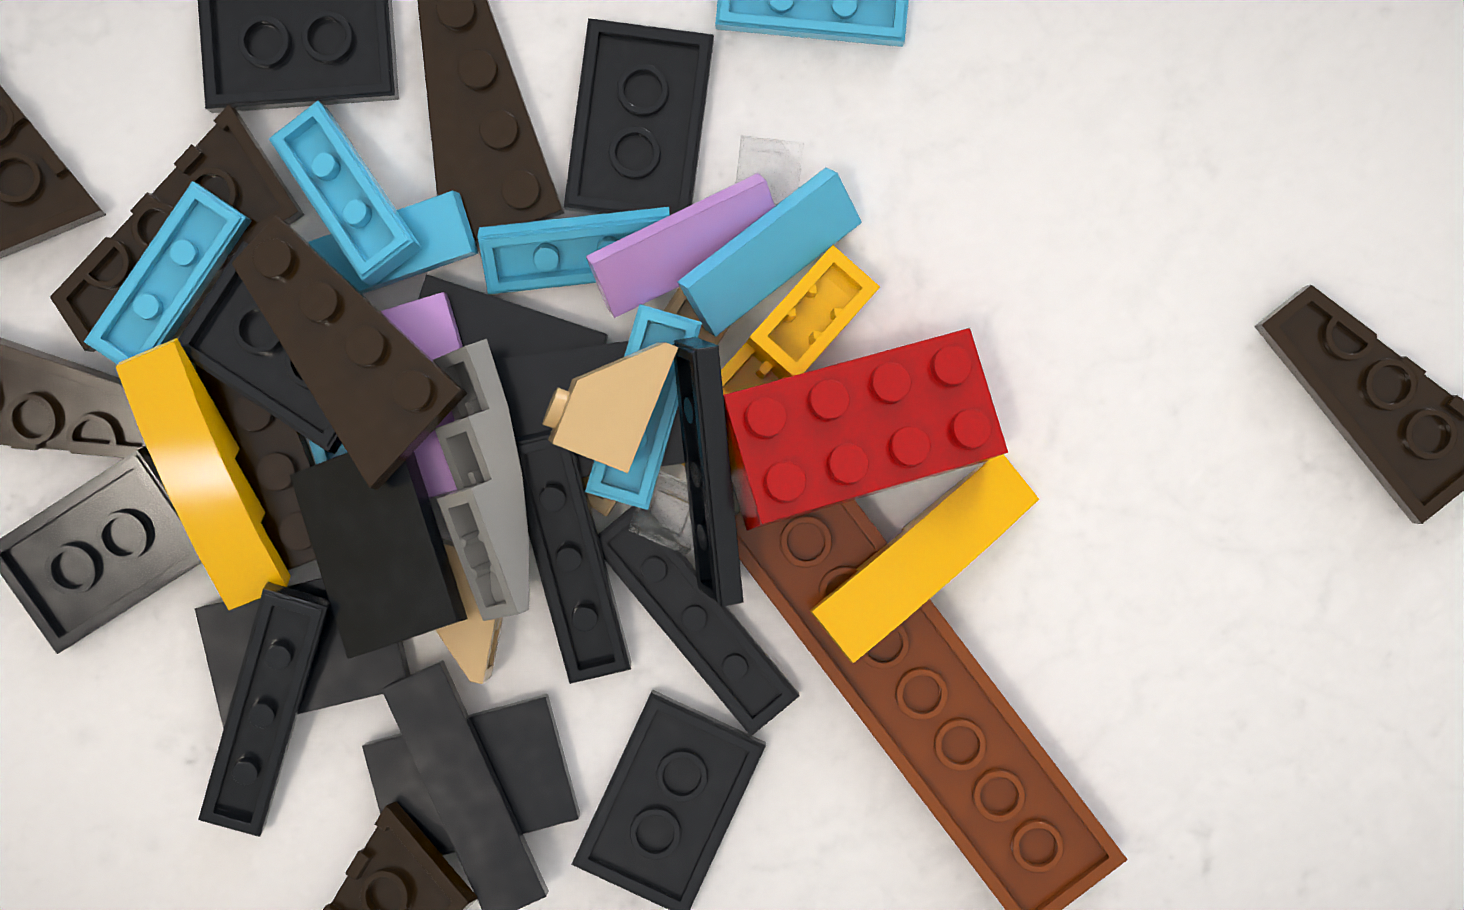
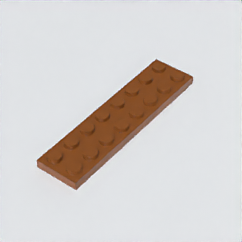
M855 500L748 531L746 530L741 511L735 514L739 560L1005 910H1062L1128 860L930 599L854 663L848 660L809 610L857 572L856 569L887 544L886 540Z

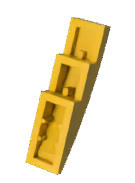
M832 245L721 369L723 395L805 373L876 293L880 286Z
M178 338L119 362L115 367L147 449L185 531L227 609L232 610L261 598L263 588L267 582L287 587L291 575L261 524L265 511L235 460L240 448Z
M1005 455L983 462L904 526L900 534L856 569L857 572L809 611L848 660L854 663L956 577L1029 510L1039 498Z

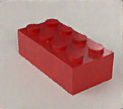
M970 328L723 395L731 478L747 531L983 463L1008 453Z

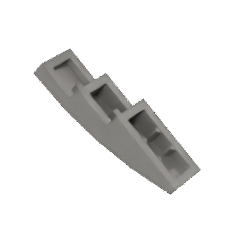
M484 339L433 359V361L467 392V395L452 410L455 421L435 428L436 435L457 487L456 491L436 499L482 620L486 621L518 615L529 610V535L522 470L509 408L488 341Z

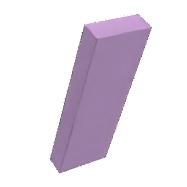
M758 173L587 255L586 259L607 309L612 316L616 318L638 307L639 304H645L679 287L677 281L775 207L767 181Z

